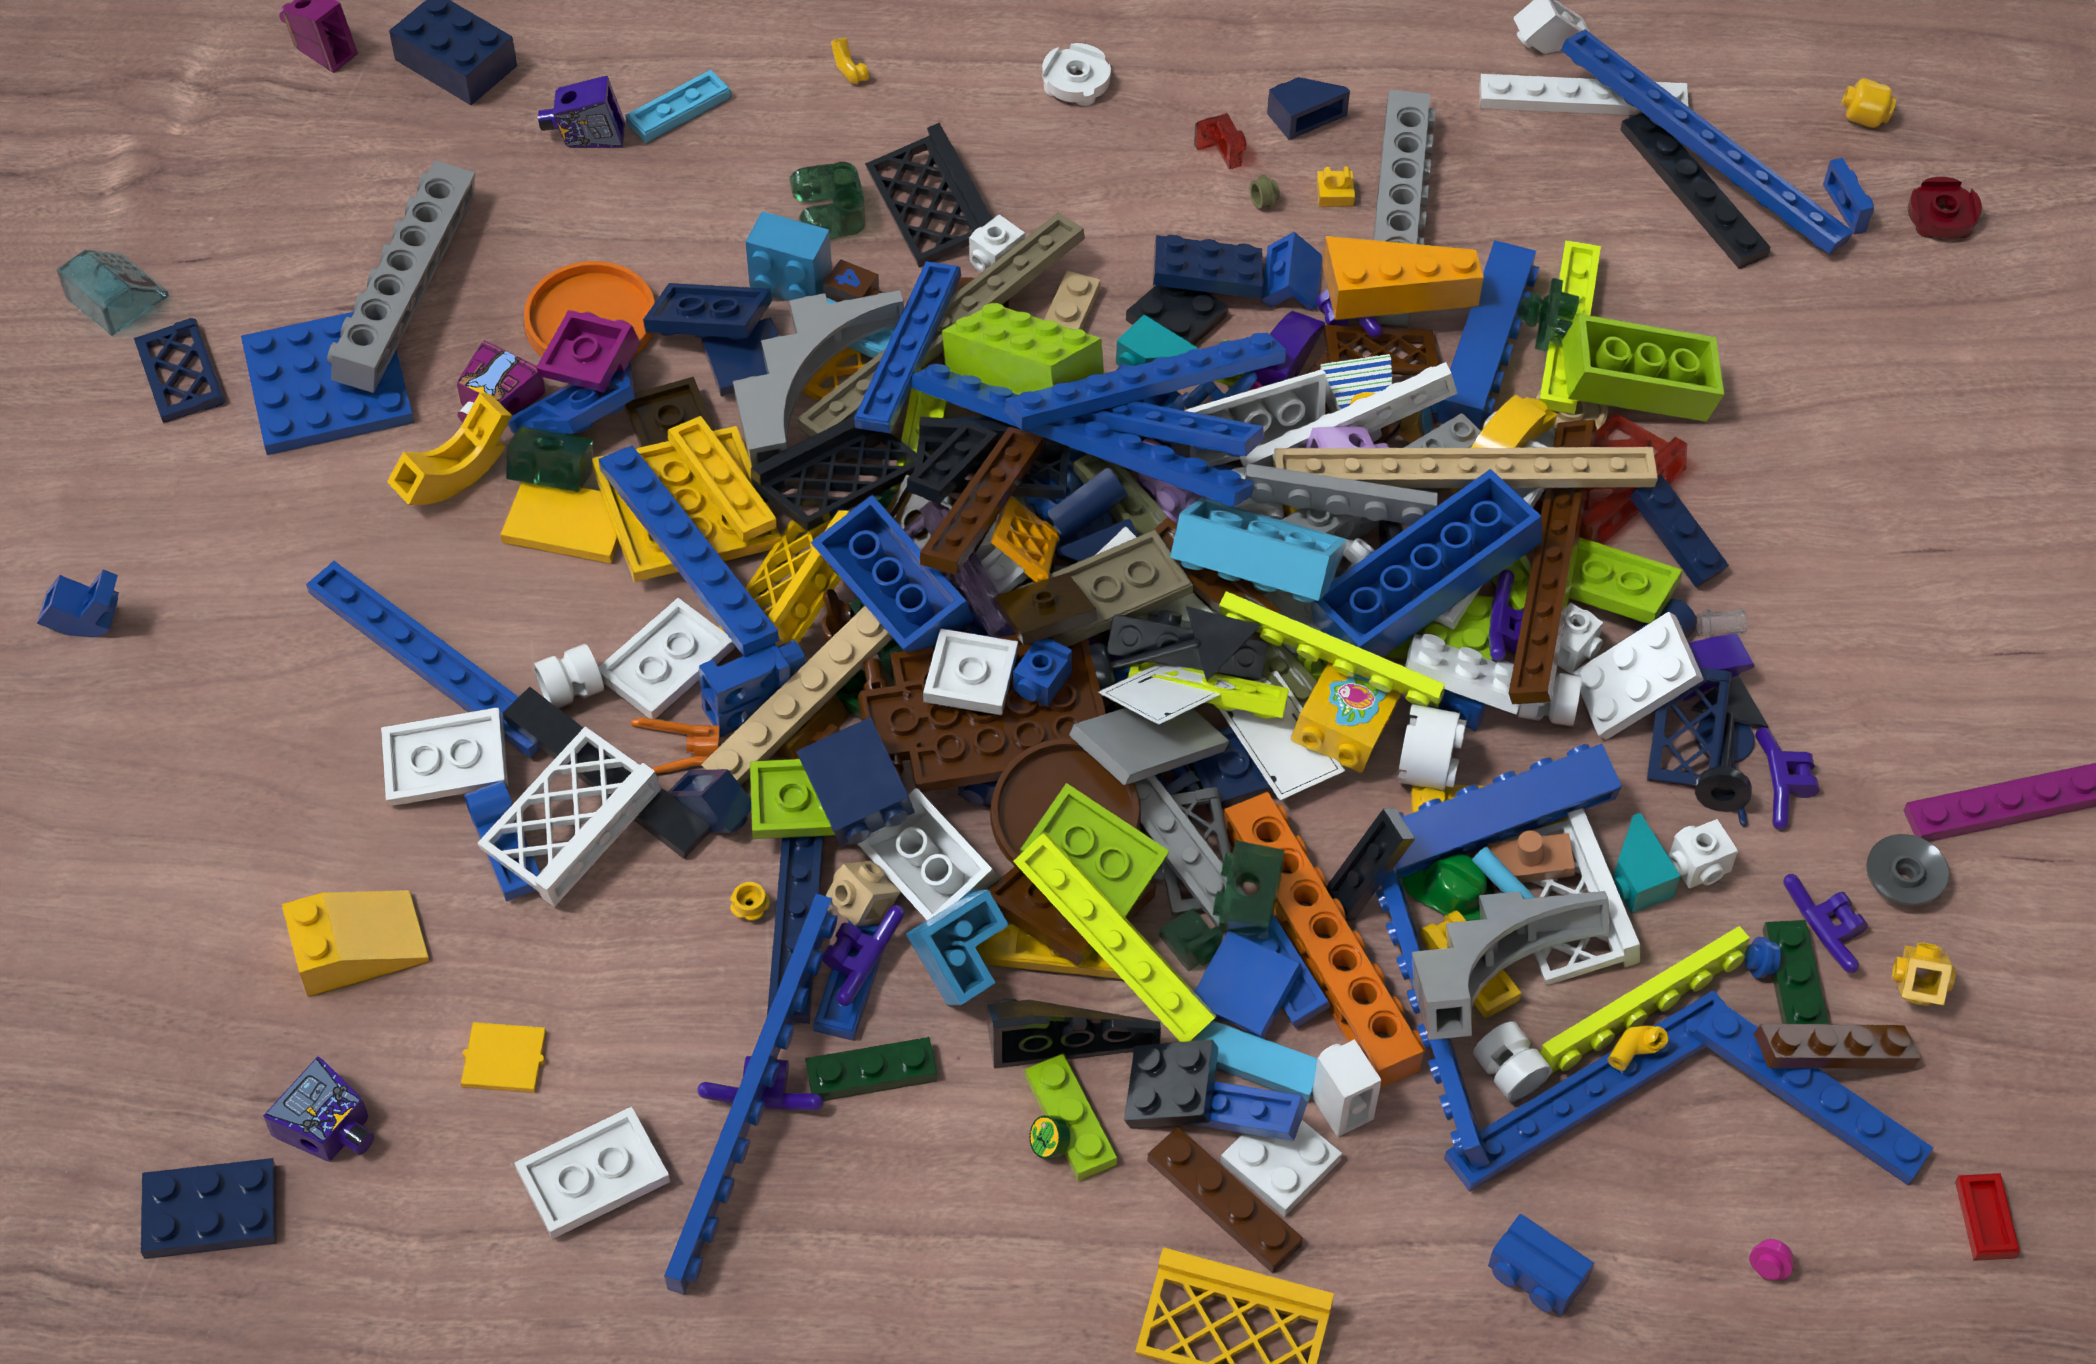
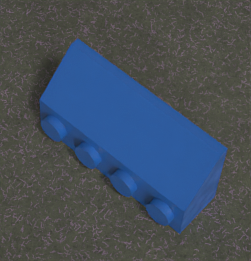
M873 495L811 541L816 551L904 652L936 646L940 629L959 632L974 621L966 600L946 577L934 568L920 565L921 549Z

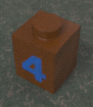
M840 259L823 282V293L826 294L827 298L836 302L882 293L879 290V274Z

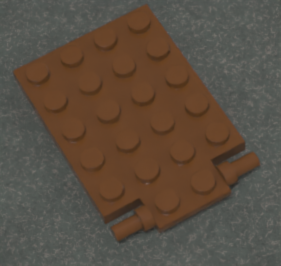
M1017 635L996 637L1018 641L1015 670L1033 643L1023 645ZM1088 639L1067 647L1072 650V673L1048 707L1037 701L1026 700L1018 692L1014 691L1013 674L1002 715L923 702V691L935 647L910 652L890 653L895 686L888 687L887 682L882 679L878 659L870 658L865 660L863 665L867 682L864 684V690L858 695L861 719L864 720L871 717L900 779L901 773L904 770L902 761L910 760L915 789L917 788L920 792L998 781L1007 765L1027 748L1048 740L1072 739L1069 734L1074 724L1104 715L1106 712L1102 695L1098 693L1100 687Z

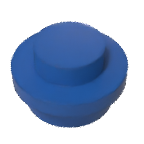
M1756 937L1747 946L1745 965L1753 977L1765 978L1767 975H1774L1777 972L1781 957L1778 944L1770 942L1766 937Z

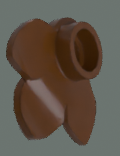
M827 589L823 592V601L827 614L822 618V630L827 642L858 613L852 601L844 603L842 600H839L833 589Z

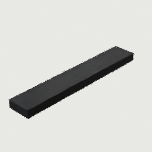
M531 687L524 691L503 712V719L554 759L583 729L581 725ZM587 742L577 753V763L599 761V749ZM605 754V760L611 759ZM624 767L606 769L607 785L623 783L631 772ZM600 770L578 773V778L590 787L601 786ZM663 788L634 819L635 822L683 859L711 832V825Z

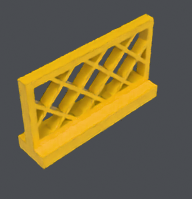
M838 510L833 519L808 532L794 520H791L781 534V541L773 546L745 589L761 609L772 603V606L763 612L778 630L779 641L775 643L777 647L791 640H795L799 644L824 606V590H834L840 582L841 578L816 551L811 541L850 511ZM799 532H807V534L795 540ZM811 546L810 549L795 557V554L805 549L806 547ZM788 559V562L776 568L778 564ZM790 574L792 575L790 578L786 579L780 584H775L776 582L780 581ZM766 588L769 589L767 592L763 593L762 595L756 598L758 593L762 592Z
M1163 1247L1135 1355L1166 1364H1220L1224 1361L1227 1364H1235L1231 1357L1253 1345L1263 1364H1284L1295 1357L1300 1364H1317L1333 1305L1334 1293ZM1164 1282L1183 1287L1190 1301L1169 1312L1160 1298ZM1192 1289L1204 1293L1196 1297ZM1214 1295L1225 1298L1233 1312L1211 1324L1200 1303ZM1235 1301L1244 1303L1246 1305L1241 1308H1238ZM1159 1307L1163 1316L1154 1320L1157 1308ZM1195 1307L1206 1327L1184 1339L1173 1318ZM1256 1307L1268 1310L1276 1324L1254 1335L1243 1315ZM1278 1313L1289 1315V1317L1281 1320ZM1238 1319L1249 1339L1227 1351L1216 1330ZM1298 1319L1318 1323L1314 1338L1297 1347L1286 1326ZM1168 1322L1179 1343L1164 1351L1147 1346L1151 1331ZM1280 1330L1292 1351L1270 1363L1259 1341ZM1210 1334L1222 1354L1209 1362L1196 1360L1189 1345ZM1183 1349L1187 1357L1174 1353ZM1311 1349L1307 1363L1302 1353Z

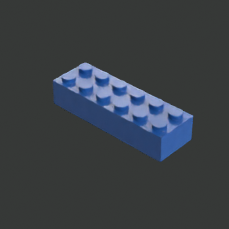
M1489 469L1333 580L1328 592L1319 601L1314 600V602H1311L1313 623L1323 633L1384 657L1542 543V516L1493 470Z

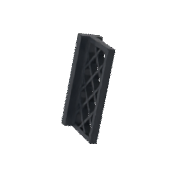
M940 123L927 128L929 136L865 163L870 177L918 267L924 266L926 261L933 262L969 246V237L972 233L993 219ZM926 150L928 151L930 156L925 165L911 162L914 155ZM889 166L898 168L893 179L879 176L877 172ZM906 170L921 173L916 184L901 181ZM929 175L943 178L938 189L924 186ZM897 189L911 192L906 203L892 200ZM919 194L934 197L929 208L914 205ZM942 199L956 202L952 213L937 210ZM910 213L924 216L919 227L905 224ZM932 218L947 222L942 233L927 229ZM955 224L968 226L971 232L962 236L950 235ZM923 238L938 241L934 248L920 253L918 249Z
M855 415L751 467V484L765 503L770 501L808 532L833 519L838 510L848 511L861 504L871 495L875 497L902 483L906 475L910 476L914 472L917 453L893 434L855 428ZM881 441L884 445L887 446V449L873 447L880 444ZM851 458H858L857 464L843 463ZM864 459L884 460V465L863 464ZM890 460L907 461L909 463L905 466H889ZM822 473L828 474L827 479L814 478ZM834 474L855 475L854 481L833 479ZM861 475L882 476V478L874 482L860 481ZM791 489H798L797 495L783 494ZM804 489L825 490L824 496L803 495ZM831 491L852 492L846 497H830ZM801 506L822 507V509L808 516L801 510Z
M920 417L919 440L914 471L964 422L998 433V442L1009 427L1020 428L1000 421ZM1044 437V449L1032 465L1037 471L1029 475L1026 473L1012 496L1065 499L1070 447ZM987 457L971 473L976 474ZM1050 478L1059 485L1041 484L1040 481ZM964 479L951 493H962L971 480Z

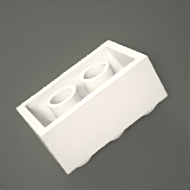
M916 788L908 795L915 813L909 815L903 823L897 826H886L871 833L865 841L858 843V845L875 864L883 869L884 874L924 918L928 920L971 892L989 889L1000 877Z

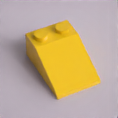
M409 890L322 892L281 904L299 974L308 997L430 962Z

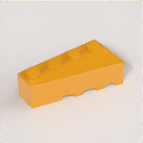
M1333 236L1325 237L1322 266L1335 320L1479 306L1484 277L1477 251L1474 249Z

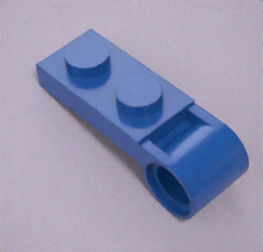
M503 781L464 794L468 811L480 839L513 805ZM518 832L502 834L493 845L501 851L518 849ZM524 836L525 848H526V847H529V845H528V843H527V841H526V838H525V836ZM486 853L506 901L536 891V889ZM525 857L526 869L537 877L540 871L534 857ZM519 858L513 859L514 861L519 863Z

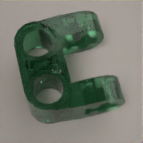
M837 162L834 164L803 167L791 174L789 182L793 197L796 200L811 202L828 199L829 203L806 208L799 215L798 220L800 222L829 229L830 239L855 235L864 229V194L858 171L854 165L847 162Z

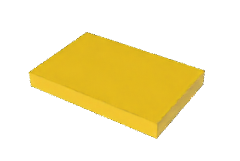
M525 476L522 479L500 534L502 543L609 564L612 563L619 544L601 491Z

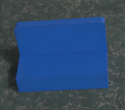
M1296 232L1283 237L1267 247L1261 300L1268 306L1273 307L1293 296L1306 308L1312 310L1317 307L1316 298L1319 292L1322 255Z

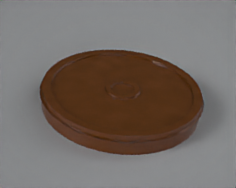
M1053 739L1033 745L1021 752L1007 765L995 786L990 806L991 827L995 840L1005 857L1017 869L1023 872L1013 861L1021 854L1020 849L1066 783L1139 830L1141 806L1134 782L1123 785L1073 739Z

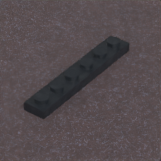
M1644 113L1622 121L1620 131L1738 269L1768 257L1771 248L1769 244L1673 135L1661 126L1654 124Z

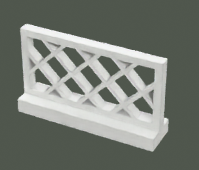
M584 727L477 844L481 850L540 892L542 899L555 907L661 790L656 772L644 763L641 765L637 764L590 729ZM587 742L599 749V761L577 763V753ZM605 754L611 759L605 760ZM624 767L631 772L623 783L607 785L606 769ZM600 770L601 786L579 789L578 773ZM572 774L573 790L550 792V782L556 776ZM602 795V806L596 812L580 814L579 798ZM573 799L574 815L552 818L551 802ZM545 803L546 819L523 822V812L529 805ZM575 825V835L569 842L553 844L552 827ZM546 828L547 845L525 848L524 831ZM518 832V849L501 851L493 845L502 834ZM548 854V865L537 877L526 869L525 857ZM519 858V863H517L513 859Z
M1581 808L1568 812V820L1533 830L1541 836L1569 833L1575 872L1581 876L1576 890L1556 883L1558 878L1533 881L1532 883L1544 887L1540 897H1548L1551 890L1562 895L1582 893L1584 888H1586L1587 893L1605 891L1609 902V935L1597 936V938L1608 942L1611 952L1600 956L1585 952L1584 949L1590 937L1581 939L1577 948L1562 943L1543 949V951L1535 952L1533 955L1545 985L1548 986L1620 962L1623 963L1624 968L1640 963V943L1584 809ZM1520 835L1514 836L1504 841L1518 840ZM1552 948L1572 956L1567 966L1550 971L1546 959Z

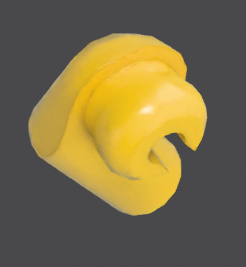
M847 37L832 40L831 47L835 64L842 75L851 84L867 81L869 79L867 65L865 63L854 65Z
M1659 1026L1628 1028L1607 1059L1608 1063L1613 1068L1624 1071L1635 1055L1651 1054L1665 1048L1669 1041L1668 1033Z

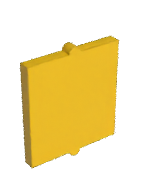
M473 1022L468 1048L462 1052L465 1063L461 1087L535 1093L539 1068L545 1063L544 1056L542 1055L546 1035L545 1027Z

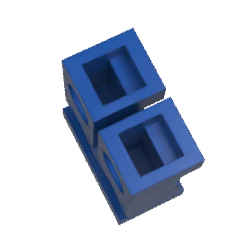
M791 640L778 647L775 643L719 667L714 660L699 665L702 709L712 725H719L720 737L737 730L800 669V666L805 664L803 651L795 640Z

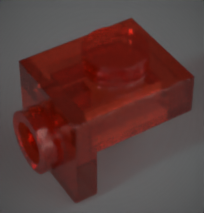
M1228 113L1208 117L1195 123L1194 145L1197 150L1216 146L1228 169L1242 166L1243 151L1247 147L1246 139L1241 130L1237 131Z

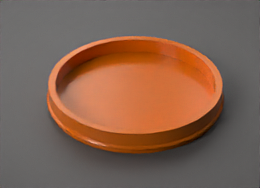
M603 261L573 263L549 273L532 289L524 308V330L530 345L542 357L568 310L580 313L591 312L600 318L613 321L617 319L624 320L633 326L640 340V344L632 357L634 358L647 346L654 334L652 332H645L643 319L654 305L655 300L647 283L639 275L626 267Z

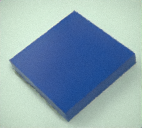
M1228 931L1194 992L1214 1012L1216 1018L1264 1039L1300 974L1302 966L1300 962Z

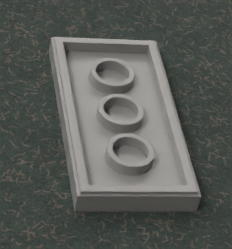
M1124 708L1076 723L1069 734L1075 742L1123 785L1224 752L1229 743L1225 736L1193 708L1161 724H1157L1128 708Z

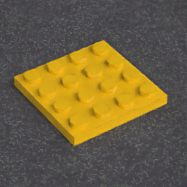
M737 426L713 431L751 483V463ZM670 441L636 448L640 456L723 561L769 551L776 543L781 541V536L776 526V528L742 542ZM604 456L592 458V469L633 581L638 582L678 572L600 471L599 458Z

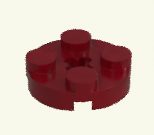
M1931 177L1922 181L1921 186L1917 189L1914 188L1908 202V214L1911 221L1916 225L1917 233L1922 237L1944 239L1967 238L1972 234L1982 211V203L1978 194L1972 188L1969 193L1961 187L1962 182L1957 179ZM1939 205H1945L1949 211L1940 209Z

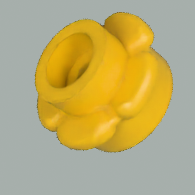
M755 882L741 883L734 889L730 897L732 902L730 910L737 918L744 917L748 921L761 918L763 911L768 910L770 906L768 894H765L762 886ZM753 901L752 905H746V902Z

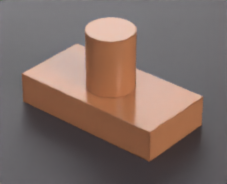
M1529 830L1523 832L1518 840L1488 844L1490 851L1521 883L1575 876V865L1569 833L1541 836L1538 832Z

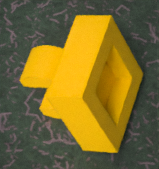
M1345 166L1343 171H1330V167H1325L1323 171H1317L1316 182L1319 207L1354 206L1353 172L1350 171L1348 166Z

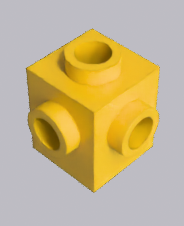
M1924 942L1917 943L1916 947L1905 945L1903 956H1896L1894 960L1892 981L1897 982L1901 997L1905 998L1908 1002L1928 1006L1931 1003L1944 1005L1947 991L1951 992L1954 987L1956 967H1952L1947 953L1942 952V948L1937 945ZM1917 967L1928 969L1925 974H1916Z

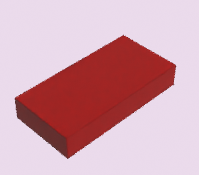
M2001 1173L1958 1175L1955 1184L1973 1261L2017 1258L2020 1250Z

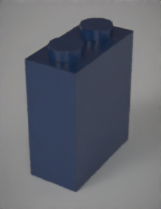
M871 717L796 751L840 847L847 844L861 843L871 833L886 826H897L903 823L909 815L915 813L908 793Z

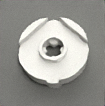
M1073 43L1070 44V49H1064L1060 52L1059 47L1055 48L1047 54L1043 61L1042 78L1044 91L1046 94L1058 99L1076 102L1081 106H1089L1095 102L1096 97L1102 95L1107 90L1110 84V63L1108 65L1105 61V55L1101 50L1088 44ZM1077 70L1082 71L1081 75L1070 74L1075 73Z

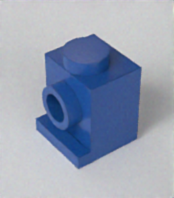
M1048 638L1033 642V645L1013 671V690L1026 700L1037 701L1048 707L1072 673V650Z

